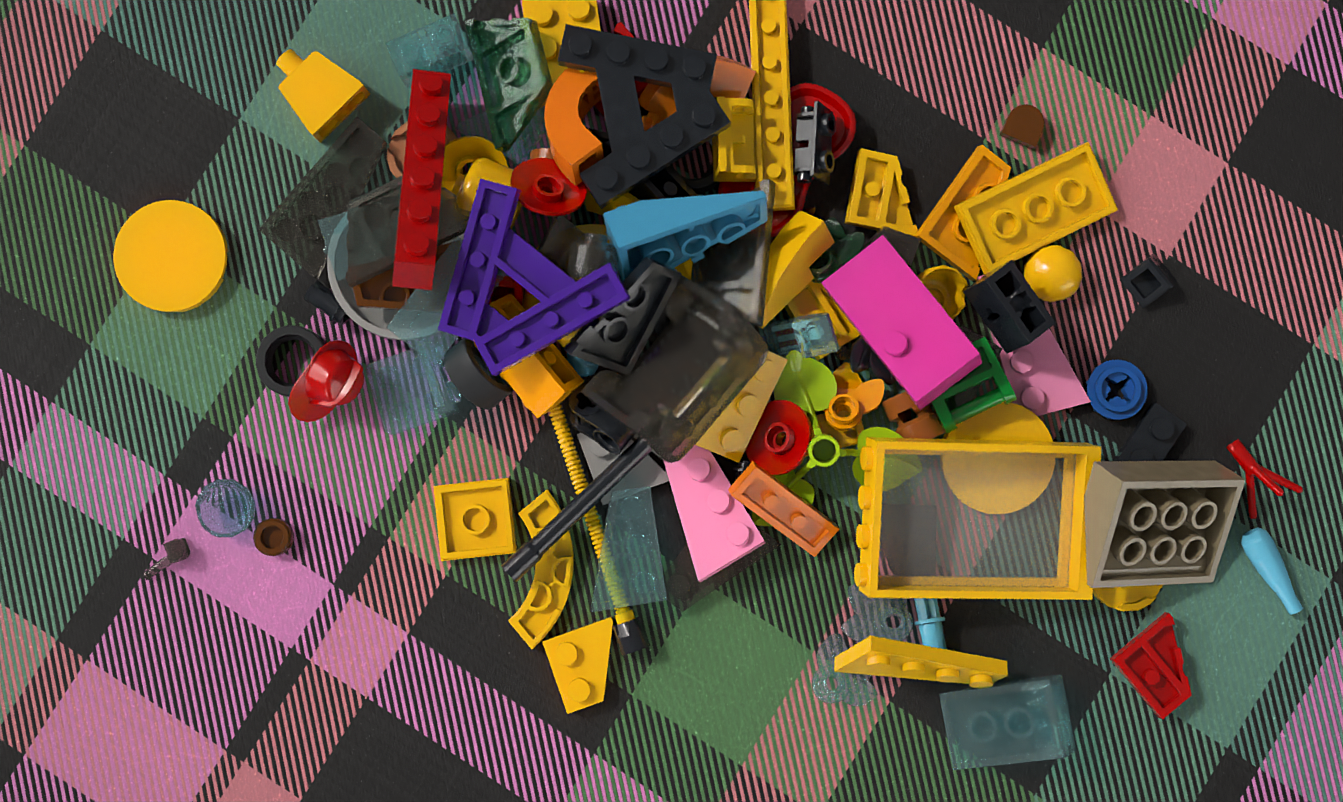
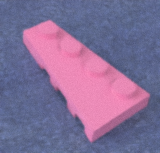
M670 433L659 444L696 575L698 581L702 582L766 542L743 504L730 495L728 489L731 484L712 452L677 438Z

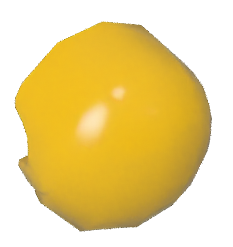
M1045 246L1031 254L1024 265V278L1038 298L1047 302L1060 301L1070 298L1079 288L1082 282V264L1074 252L1062 246Z
M946 265L925 269L917 275L946 313L954 320L966 306L963 291L968 287V283L963 275L956 268Z

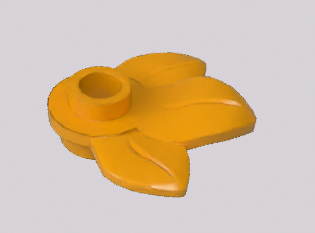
M844 362L833 372L837 383L836 396L829 402V408L823 410L827 423L839 431L854 429L860 424L864 414L876 410L882 402L885 388L882 379H873L862 383L858 373L852 372L850 363ZM846 410L851 415L849 417L842 418L839 417L837 413L839 411Z

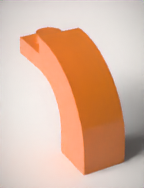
M717 55L710 92L713 97L745 98L756 71L740 62ZM648 83L638 100L639 104L649 111L647 116L642 117L644 132L677 112L672 88Z
M567 68L557 78L548 94L544 119L554 161L561 172L577 186L582 182L579 173L604 158L602 143L583 125V120L588 111L602 99L597 73L588 71L581 73L578 69Z

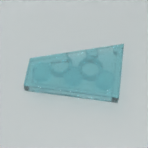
M650 486L610 493L590 612L667 600Z

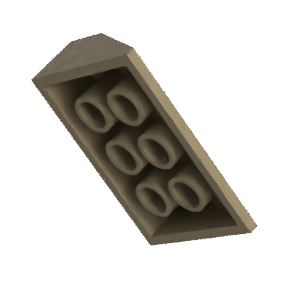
M1215 460L1094 461L1084 495L1087 585L1091 588L1213 582L1245 479Z

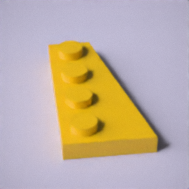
M869 636L834 657V672L930 680L944 683H963L978 689L990 688L994 682L1008 676L1007 661L876 636Z

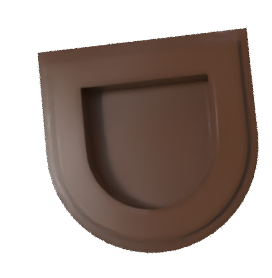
M1019 105L1008 114L999 135L1033 150L1044 129V117L1040 110L1032 105Z

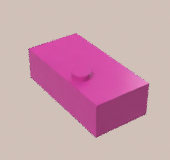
M884 235L821 282L828 295L920 410L982 364L981 356L977 349Z

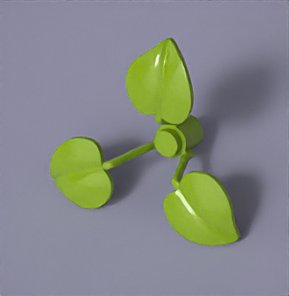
M797 350L790 351L785 356L788 361L774 388L775 400L793 402L799 405L806 414L808 413L815 437L809 443L808 454L810 460L796 474L792 470L789 473L774 477L812 505L815 495L814 488L809 482L801 478L815 465L827 467L834 464L839 456H855L856 458L852 464L853 475L864 486L865 470H862L860 466V452L862 447H866V437H903L885 427H871L859 434L857 439L858 450L840 448L838 441L832 435L822 434L815 411H823L829 408V402L836 396L837 383L833 373L823 363ZM884 454L883 491L897 487L922 470L918 455ZM752 511V521L755 525L772 526Z

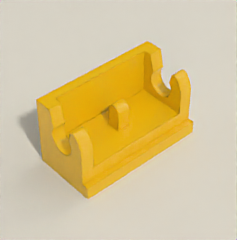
M717 97L716 101L731 121V125L712 138L713 181L755 182L753 100L748 98Z

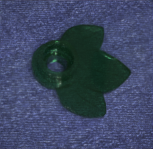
M834 217L826 220L825 224L835 243L809 267L814 276L811 282H823L858 255L865 243L863 232L845 235L842 226ZM824 264H827V265L824 266L823 268L818 269L820 266H822V265H824Z

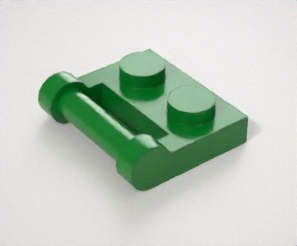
M986 337L972 343L980 353L982 364L931 402L946 434L957 429V424L1002 402L1007 405L1017 400L1014 390ZM991 378L993 379L996 389L949 411L944 401Z

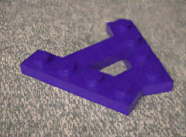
M480 178L437 330L473 340L491 374L497 376L630 300L631 297L612 263L604 265L577 282L510 229L521 190ZM499 268L541 302L511 320H508L489 304Z

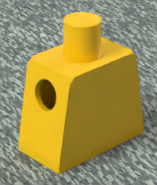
M289 49L276 62V65L287 75L280 83L279 90L307 130L320 143L370 95L369 91L358 79L317 51L312 52L303 60L295 51Z

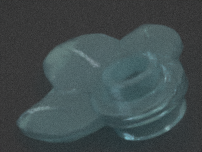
M856 584L848 587L849 602L856 613L841 626L842 631L848 637L861 642L869 636L902 641L909 636L912 631L913 620L910 612L906 609L907 598H869L859 591V586H856ZM891 616H896L901 620V624L897 628H890L886 624L887 619Z
M834 633L824 640L816 653L819 669L813 675L812 690L815 696L824 703L834 704L843 701L851 706L866 705L877 696L876 689L868 681L872 675L834 672V657L847 650L842 636L839 633ZM828 677H832L837 681L835 691L827 687L826 681Z

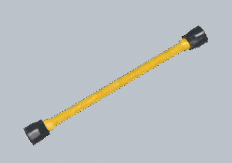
M558 405L549 411V416L552 417L551 421H554L552 425L555 426L554 430H557L555 434L558 435V443L561 444L560 448L563 449L561 452L564 453L563 457L566 458L564 461L567 462L566 467H569L567 470L570 472L569 476H572V485H575L574 490H577L575 494H579L588 486V483L586 482L587 479L584 478L585 474L582 473L584 470L581 469L582 464H579L581 461L578 460L579 455H576L578 452L575 450L576 446H573L574 441H571L573 437H570L571 432H568L570 428H567L568 423H565L567 419L564 418L565 414H562L564 412L561 409L562 405ZM594 506L583 517H586L584 520L587 522L586 526H589V535L592 536V544L595 545L594 549L597 550L595 553L598 554L597 559H600L598 562L601 563L600 568H603L601 571L604 573L603 577H606L604 580L608 582L606 586H609L608 591H610L609 595L612 596V604L615 605L614 609L617 610L615 611L616 615H614L617 624L612 626L621 655H626L650 646L641 617L635 618L633 610L627 607V598H624L625 593H622L624 589L621 588L622 584H619L621 580L618 579L619 575H616L618 571L615 570L616 566L613 565L615 562L612 561L613 557L610 556L611 552L608 551L610 548L607 547L608 542H605L607 539L604 538L605 533H602L604 530L601 528L602 524H599L601 521L598 519L599 515H596L597 510H595L596 506Z

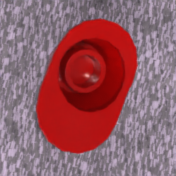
M341 340L329 341L320 347L310 364L294 384L289 395L288 405L291 414L297 420L304 422L317 421L328 415L337 405L350 403L361 392L364 384L363 365L358 363L355 349L348 342Z

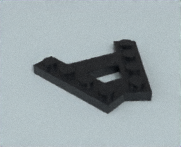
M566 24L558 64L563 67L597 73L612 153L579 173L581 180L601 209L730 127L731 121L710 92L717 54ZM635 81L672 88L677 112L644 132Z

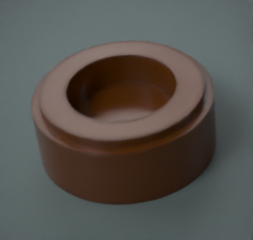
M269 518L257 525L253 540L256 548L262 554L278 556L291 548L294 541V532L285 520Z

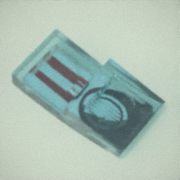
M829 313L809 314L769 322L763 328L770 351L784 358L792 350L799 351L802 358L805 359L836 352L840 349Z

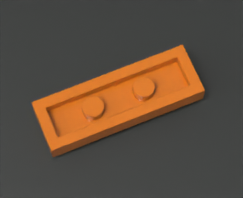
M754 461L750 463L728 489L732 497L813 557L840 530L835 522Z

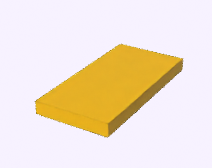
M1089 142L1078 145L954 206L984 274L1010 260L1014 262L1118 211Z

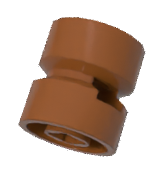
M906 392L881 402L889 421L895 422L898 425L895 432L903 438L932 439L945 433L936 412L931 408V403L920 410ZM910 408H912L913 411L918 415V417L913 420L911 417Z

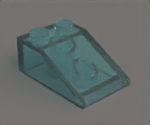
M1062 674L998 683L986 688H968L939 694L953 770L1066 758L1076 751Z

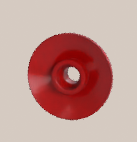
M550 158L526 160L515 167L510 178V187L521 190L518 202L527 209L542 215L562 216L570 214L583 205L587 194V187L583 181L575 186L561 172L554 159Z
M787 400L768 402L745 450L749 461H754L773 476L789 473L799 466L808 453L809 443L812 439L811 423L806 412L799 405ZM786 435L785 443L782 445V440Z

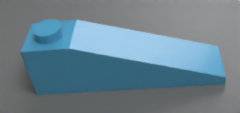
M764 191L641 200L603 213L608 240L622 282L645 257L673 268L689 259L696 263L705 257L703 252L718 242L729 244L768 221L767 199Z

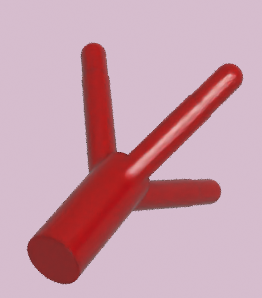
M1239 439L1226 447L1245 471L1248 510L1251 519L1257 517L1254 475L1277 496H1282L1284 491L1276 483L1296 493L1303 492L1301 486L1259 465Z

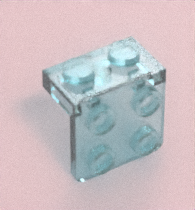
M431 338L415 342L416 348L378 360L368 364L366 367V374L385 431L388 434L396 435L460 413L457 403L461 402L459 390L452 381H449L443 360L446 354L442 344L437 345Z

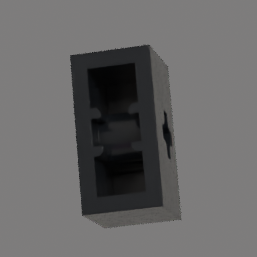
M1012 260L991 270L963 291L1006 354L1030 344L1056 323Z

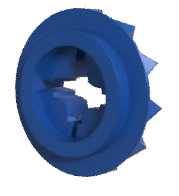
M1109 360L1093 369L1089 379L1086 381L1087 396L1091 401L1090 403L1094 411L1107 419L1121 420L1135 415L1142 408L1147 398V383L1144 375L1135 365L1124 360ZM1125 379L1127 380L1121 389L1125 399L1116 396L1105 400L1111 390L1107 385V381L1115 384Z

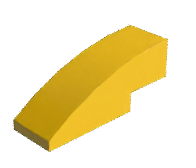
M799 210L782 228L757 264L743 292L736 310L739 317L763 329L814 279L809 267L835 243L823 220Z

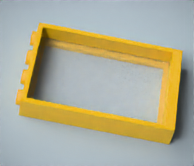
M866 437V447H862L860 452V466L862 470H865L864 486H860L858 491V504L860 509H863L862 524H859L856 530L857 546L861 548L860 563H856L854 569L856 586H859V591L869 598L1092 600L1093 588L1087 585L1084 495L1094 461H1101V446L1080 442Z

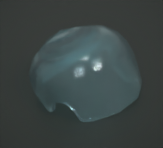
M218 479L206 485L196 500L195 507L200 525L205 531L218 538L239 535L248 529L255 517V502L251 492L247 487L234 479Z

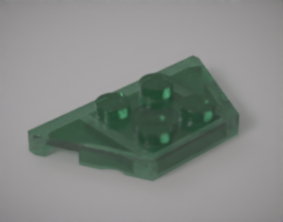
M527 17L513 18L509 21L503 18H491V21L468 19L465 21L466 30L495 150L507 152L545 102L553 86L537 21Z

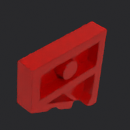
M1164 612L1109 658L1156 716L1162 720L1192 696L1188 677L1183 671L1184 660L1181 648L1177 647L1172 626L1175 625L1174 619L1167 612Z

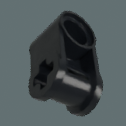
M583 385L577 387L570 395V422L572 427L597 442L602 448L612 454H620L643 424L641 418L633 409L615 401L596 387Z

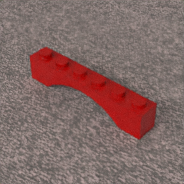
M413 69L392 286L432 290L441 201L450 73Z

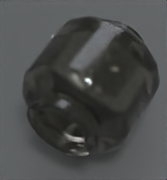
M585 233L584 240L574 241L570 246L567 275L577 282L608 263H612L616 271H618V254L615 246L607 243L608 236Z

